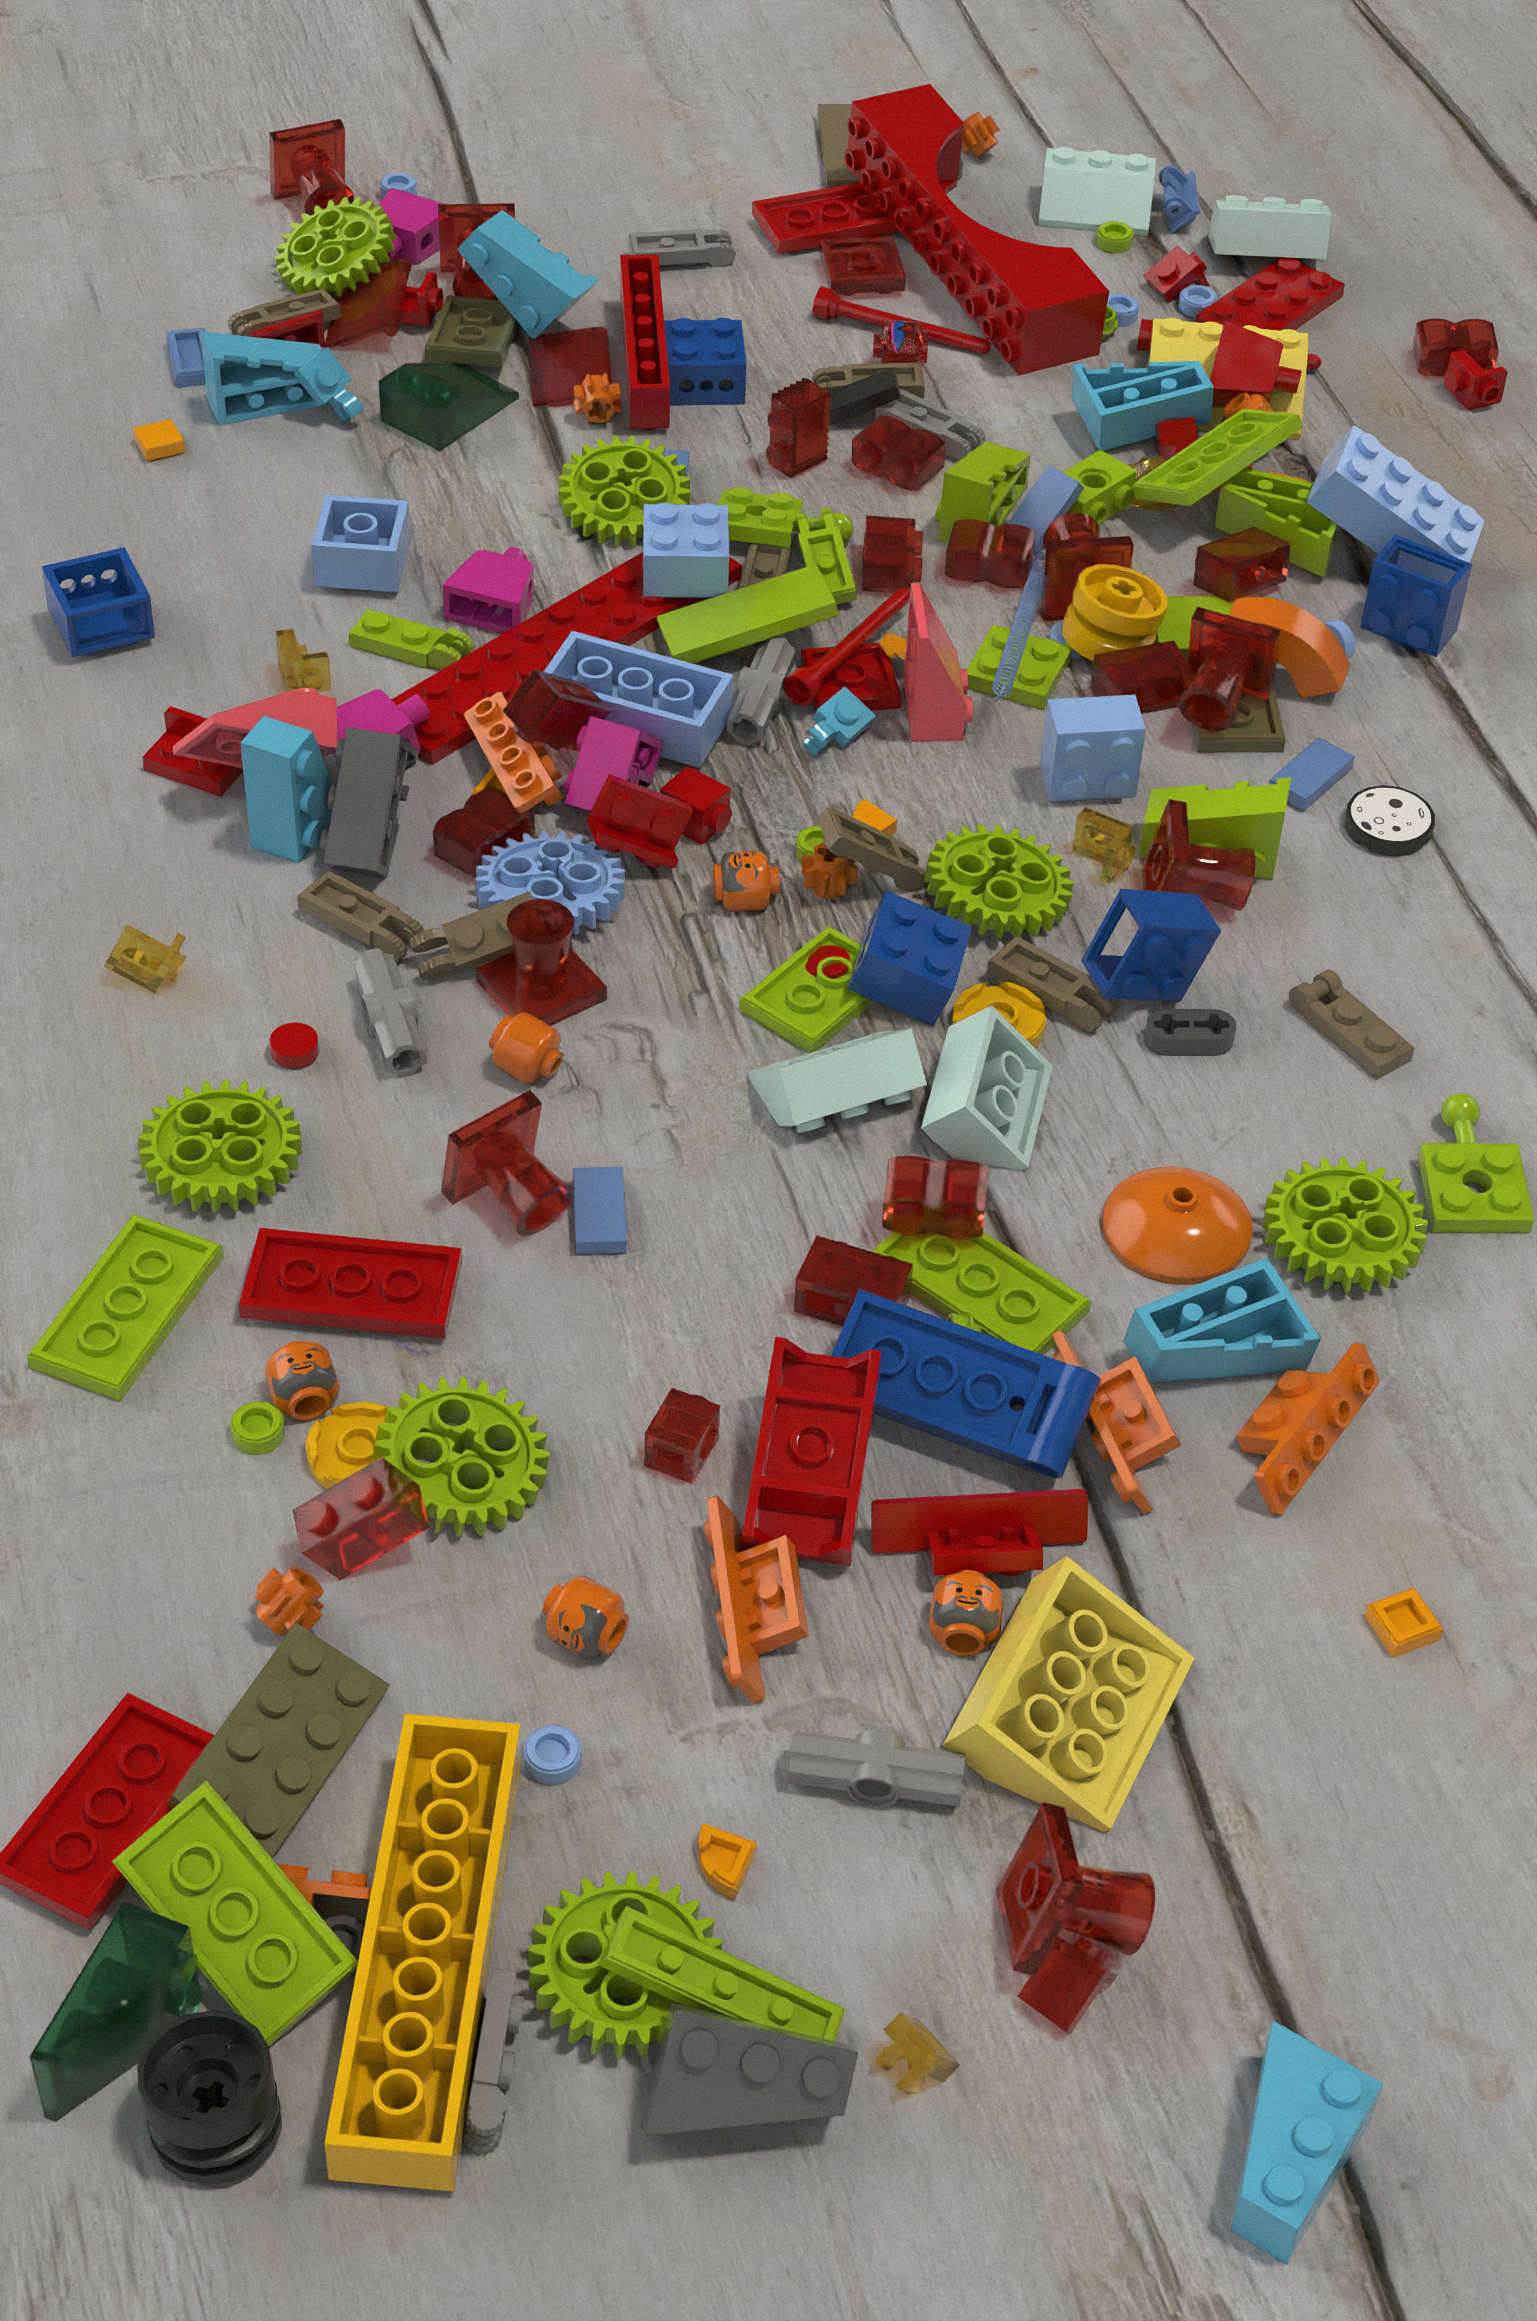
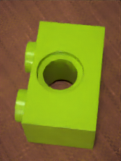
M1098 450L1062 472L1078 481L1084 489L1059 525L1080 537L1091 529L1100 526L1104 521L1120 511L1126 510L1132 505L1135 498L1132 485L1135 483L1137 471L1104 451Z

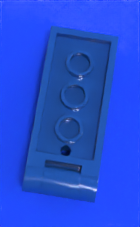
M859 1289L831 1356L852 1358L870 1349L881 1350V1372L874 1414L1022 1469L1029 1470L1030 1468L1042 1475L1057 1479L1063 1477L1101 1382L1097 1375L1082 1367L1058 1361ZM1015 1405L1024 1406L1019 1411L1012 1410Z

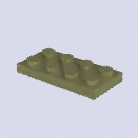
M295 1622L173 1792L167 1805L175 1808L207 1780L273 1859L383 1698L390 1684Z

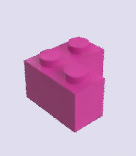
M590 716L588 725H584L581 728L577 738L576 747L577 751H579V756L575 769L569 771L565 780L564 793L567 795L565 804L591 812L609 774L637 785L639 781L652 784L664 741L641 730Z

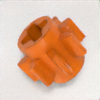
M978 111L963 121L964 130L961 150L965 155L972 151L974 156L978 158L999 143L994 134L999 132L1000 129L991 115L983 119Z
M606 373L591 376L587 374L581 386L574 385L573 387L575 413L582 414L585 412L588 424L592 422L608 423L614 412H621L622 410L619 399L622 396L619 383L610 385Z
M824 842L814 846L813 856L803 855L801 874L805 875L804 887L812 888L813 892L822 898L832 899L843 896L846 893V884H857L858 866L855 865V860L846 856L844 858L837 857L827 849Z
M291 1566L284 1576L278 1570L272 1568L256 1587L258 1592L254 1597L261 1602L255 1609L258 1618L270 1630L281 1636H286L295 1622L310 1631L323 1616L320 1611L324 1605L318 1601L323 1595V1589L309 1573L299 1567Z

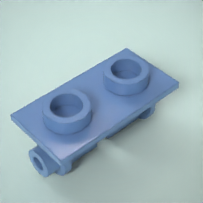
M1168 165L1160 171L1159 181L1164 187L1165 201L1163 203V210L1167 215L1169 232L1172 234L1180 227L1191 224L1201 210L1194 171L1192 170L1184 176L1178 168Z

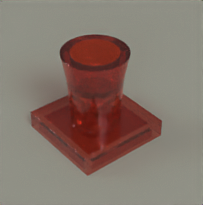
M341 119L269 132L270 191L275 200L301 195L305 214L310 216L315 214L314 207L316 205L321 207L322 210L326 209L329 200H333L335 206L339 205L344 197L348 198L350 204L353 203L354 194L345 183V127Z
M514 203L438 204L441 273L455 272L452 284L455 296L499 300L457 249L476 228L501 210L515 219Z
M1069 513L1055 519L1046 529L1043 538L1046 550L1041 602L1043 621L1064 620L1067 608L1073 602V591L1078 576L1085 568L1098 564H1107L1131 569L1134 547L1131 537L1100 538V529L1097 522L1089 515L1083 513Z
M1197 606L1191 618L1186 677L1192 678V680L1178 697V708L1182 715L1199 728L1209 731H1223L1234 724L1242 693L1268 701L1274 688L1280 630Z
M1169 799L1142 863L1143 890L1197 894L1199 898L1241 911L1247 903L1254 880V850L1252 848H1221L1191 844L1189 842L1187 803Z
M534 899L514 907L507 917V928L513 952L476 968L477 983L507 1015L512 1017L521 1012H526L552 1026L607 1000V986L569 947L574 926L572 913L567 907L553 900Z
M531 1090L448 1135L441 1192L454 1205L488 1186L506 1211L517 1233L521 1236L535 1234L552 1224L569 1206L574 1194V1190L570 1185L554 1174L534 1155L542 1103Z
M1043 1802L995 1890L1013 1971L1032 1976L1037 1974L1061 1929L1098 1941L1125 1955L1136 1953L1147 1937L1155 1909V1886L1152 1877L1148 1873L1115 1871L1080 1865L1065 1807Z

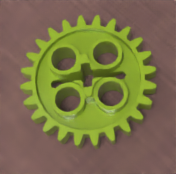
M344 197L339 205L335 206L333 200H329L326 209L322 210L321 207L316 205L314 207L315 214L311 216L305 213L301 214L303 222L301 224H290L293 232L281 235L284 243L276 246L279 254L274 257L278 265L276 268L282 280L286 283L289 290L295 289L297 295L323 288L328 294L331 291H335L339 297L342 295L345 287L355 291L357 287L356 282L359 280L365 283L370 282L368 277L370 272H381L378 263L389 262L390 259L387 252L395 250L392 241L396 239L393 231L394 227L382 206L375 207L372 200L364 204L361 197L356 198L350 204L348 198Z
M613 435L612 444L607 445L601 438H598L596 449L584 444L582 445V455L572 453L571 464L564 463L562 465V475L558 477V503L563 505V517H571L572 528L583 526V536L585 538L595 532L598 534L599 544H602L609 537L613 538L614 547H618L622 539H628L631 547H636L637 538H643L644 504L671 503L673 505H690V477L685 476V465H677L676 454L665 457L664 445L653 450L650 448V439L648 438L641 445L635 444L633 435H630L627 443H621L618 436Z
M981 823L977 825L975 833L967 827L961 826L959 836L949 831L946 834L945 841L937 840L934 850H930L924 881L929 883L927 894L936 896L935 907H948L946 916L951 918L960 916L963 918L962 923L969 926L972 924L978 925L979 935H984L988 929L994 930L998 939L1003 938L1005 931H1010L1014 937L1018 936L1020 938L1023 930H1026L1033 937L1038 936L1040 927L1051 931L1054 921L1061 923L1064 913L1068 911L1073 894L1071 891L1074 881L1068 879L1071 869L1061 866L1062 855L1049 856L1050 844L1036 846L1034 844L1035 835H1030L1026 839L1020 838L1018 828H1014L1010 834H1006L1003 832L1000 824H996L993 832H988Z
M228 1079L222 1081L219 1089H212L208 1081H203L202 1091L197 1093L188 1086L183 1087L184 1098L180 1100L174 1096L167 1095V1109L154 1106L152 1108L153 1120H143L142 1122L144 1134L138 1135L141 1170H145L147 1183H156L159 1196L171 1192L174 1205L182 1203L187 1198L190 1199L192 1211H197L204 1202L210 1203L213 1213H217L221 1203L226 1202L229 1203L233 1211H238L240 1206L239 1200L245 1198L256 1206L258 1205L257 1193L262 1191L267 1195L275 1196V1182L288 1184L290 1182L289 1171L298 1170L299 1168L298 1156L302 1155L299 1121L294 1120L293 1108H283V1100L280 1095L268 1099L267 1087L263 1086L254 1093L249 1092L248 1081L241 1083L237 1089H230Z
M1321 1157L1318 1169L1313 1168L1304 1161L1301 1163L1299 1174L1288 1169L1285 1172L1284 1182L1278 1180L1274 1182L1272 1194L1267 1195L1262 1228L1267 1229L1266 1244L1276 1245L1273 1255L1275 1259L1289 1257L1287 1271L1289 1272L1300 1268L1306 1270L1305 1282H1310L1316 1276L1323 1278V1288L1325 1290H1328L1334 1281L1341 1282L1345 1293L1350 1292L1352 1283H1359L1361 1288L1366 1293H1369L1374 1280L1384 1288H1389L1392 1276L1404 1280L1408 1267L1414 1269L1417 1267L1419 1256L1423 1254L1427 1239L1428 1220L1422 1219L1425 1207L1422 1204H1413L1416 1195L1414 1190L1400 1192L1402 1178L1398 1177L1389 1181L1383 1179L1385 1174L1384 1167H1380L1371 1173L1367 1171L1365 1160H1361L1356 1168L1349 1167L1345 1157L1340 1158L1338 1166H1331L1325 1157Z
M465 1376L460 1377L457 1388H450L444 1377H439L437 1390L433 1392L421 1382L417 1387L416 1399L405 1392L401 1393L398 1408L388 1406L385 1421L378 1424L373 1450V1459L377 1460L375 1478L385 1479L382 1492L384 1496L399 1494L396 1504V1511L398 1513L413 1507L416 1509L413 1523L418 1525L427 1517L433 1518L435 1533H439L446 1523H452L456 1536L461 1537L465 1524H472L479 1536H482L485 1533L486 1524L489 1520L500 1530L505 1529L508 1514L520 1520L523 1517L525 1505H534L539 1488L544 1486L550 1452L544 1450L547 1439L546 1433L536 1432L539 1420L537 1415L522 1418L525 1402L520 1400L511 1405L507 1404L505 1401L508 1389L506 1388L501 1389L494 1396L488 1394L487 1380H483L477 1389L474 1390L469 1389ZM445 1422H447V1423H454V1424H457V1425H459V1426H451V1425L446 1424ZM491 1448H500L504 1451H496ZM417 1460H427L430 1461L431 1464L421 1463ZM463 1485H472L478 1489H469Z
M610 1871L604 1873L603 1887L597 1889L586 1877L582 1878L579 1897L566 1889L561 1890L559 1908L546 1905L543 1912V1924H534L532 1933V1944L534 1945L528 1947L527 1965L532 1967L529 1969L528 1987L539 1989L536 1994L535 2006L537 2010L552 2008L549 2020L551 2029L566 2023L570 2024L568 2036L570 2044H574L584 2035L592 2037L591 2054L596 2055L604 2043L608 2042L613 2043L616 2059H622L627 2044H635L641 2058H647L649 2042L656 2040L659 2045L661 2043L670 2003L682 2005L600 1967L620 1914L626 1906L722 1950V1939L711 1938L714 1927L713 1918L697 1920L700 1901L696 1899L681 1905L679 1901L682 1887L676 1885L664 1894L659 1891L660 1882L657 1875H654L646 1887L638 1886L635 1871H629L625 1884L617 1885ZM584 1956L592 1959L594 1962L581 1964L575 1962L572 1958ZM599 1988V1989L596 1990L594 1993H592V1994H587V1993H589V1992H591V1991H593V1990ZM623 1997L630 1999L634 2004L622 2006L611 2000Z

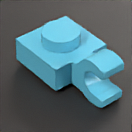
M328 347L319 351L294 372V375L315 403L319 406L329 401L335 413L343 422L349 417L351 419L364 409L358 398L344 388L352 379Z
M844 686L817 709L812 718L817 724L809 731L811 736L802 745L814 756L818 755L833 740L845 748L872 724L876 715Z

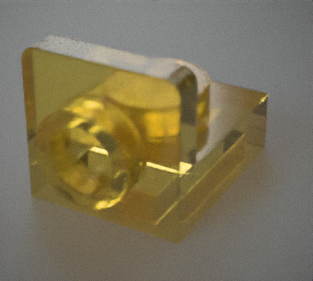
M293 629L276 631L278 667L286 692L299 688H312L318 692L329 691L331 689L328 654L326 652L308 654L306 645H298Z

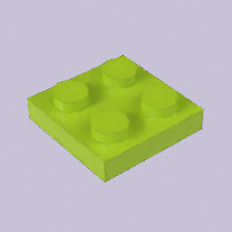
M992 625L967 668L968 689L998 696L994 693L992 685L1011 628ZM1029 635L1011 693L1006 697L1000 698L1044 710L1048 699L1052 696L1071 661L1072 648L1069 645L1058 643L1052 639H1043Z

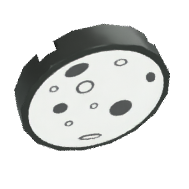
M1381 785L1367 787L1353 795L1347 803L1344 827L1350 838L1359 844L1360 839L1362 842L1369 844L1368 850L1381 855L1400 856L1413 854L1421 849L1423 843L1430 841L1435 826V814L1429 803L1418 794L1401 787Z

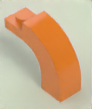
M1244 597L1235 599L1229 615L1217 614L1207 620H1203L1193 643L1199 659L1242 650L1257 651L1273 657L1290 673L1300 698L1341 691L1350 668L1342 646L1326 625L1302 608L1272 598Z

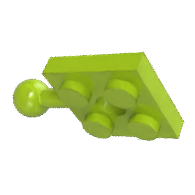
M735 487L730 490L723 489L717 505H728L729 540L790 548L795 533L798 532L795 514L803 512L804 500L795 499L787 493L777 492L765 495L753 493L747 488ZM832 513L835 526H839L843 544H845L853 535V522L844 513ZM808 517L810 532L824 529L821 526L820 518Z
M1454 1093L1450 1095L1442 1104L1441 1117L1443 1122L1450 1129L1454 1130L1456 1143H1421L1418 1153L1432 1233H1530L1534 1223V1216L1519 1144L1477 1143L1474 1126L1480 1118V1106L1477 1100L1467 1093ZM1468 1182L1478 1183L1482 1185L1487 1190V1192H1472L1471 1189L1464 1184Z

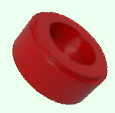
M821 946L810 955L805 969L811 975L817 977V966L820 961L833 956L842 957L850 961V955L845 949L838 946ZM833 963L824 967L822 972L826 977L836 979L844 976L848 972V968L845 964Z
M298 1022L286 1023L277 1027L270 1035L271 1057L282 1067H305L311 1064L319 1054L318 1035L307 1024Z

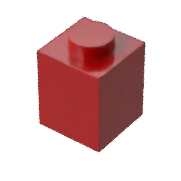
M689 766L685 767L660 789V793L691 805L693 813L682 835L701 845L705 844L717 832L720 833L725 830L731 820V788Z

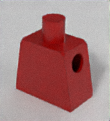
M1224 321L1210 376V381L1214 387L1212 407L1224 408L1233 398L1245 392L1249 395H1262L1268 403H1270L1273 389L1296 394L1302 371L1279 366L1284 346L1281 342Z

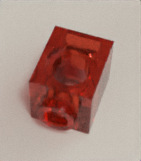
M671 1388L645 1431L644 1466L693 1484L719 1440L720 1405L710 1402L703 1396L688 1394Z

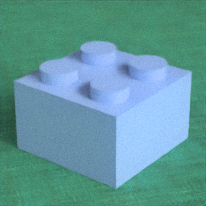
M325 495L312 542L315 586L331 587L333 589L372 590L380 593L399 592L411 542L409 501Z
M710 503L700 505L644 504L643 597L713 598L728 593V505H714Z
M1135 695L1048 699L1040 771L1049 802L1136 797L1146 728Z

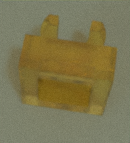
M900 2012L885 2027L884 2031L894 2041L895 2045L884 2048L879 2053L876 2064L881 2069L890 2071L898 2061L902 2059L907 2061L908 2072L896 2085L901 2092L906 2094L915 2093L924 2084L926 2076L944 2083L960 2066L922 2021Z

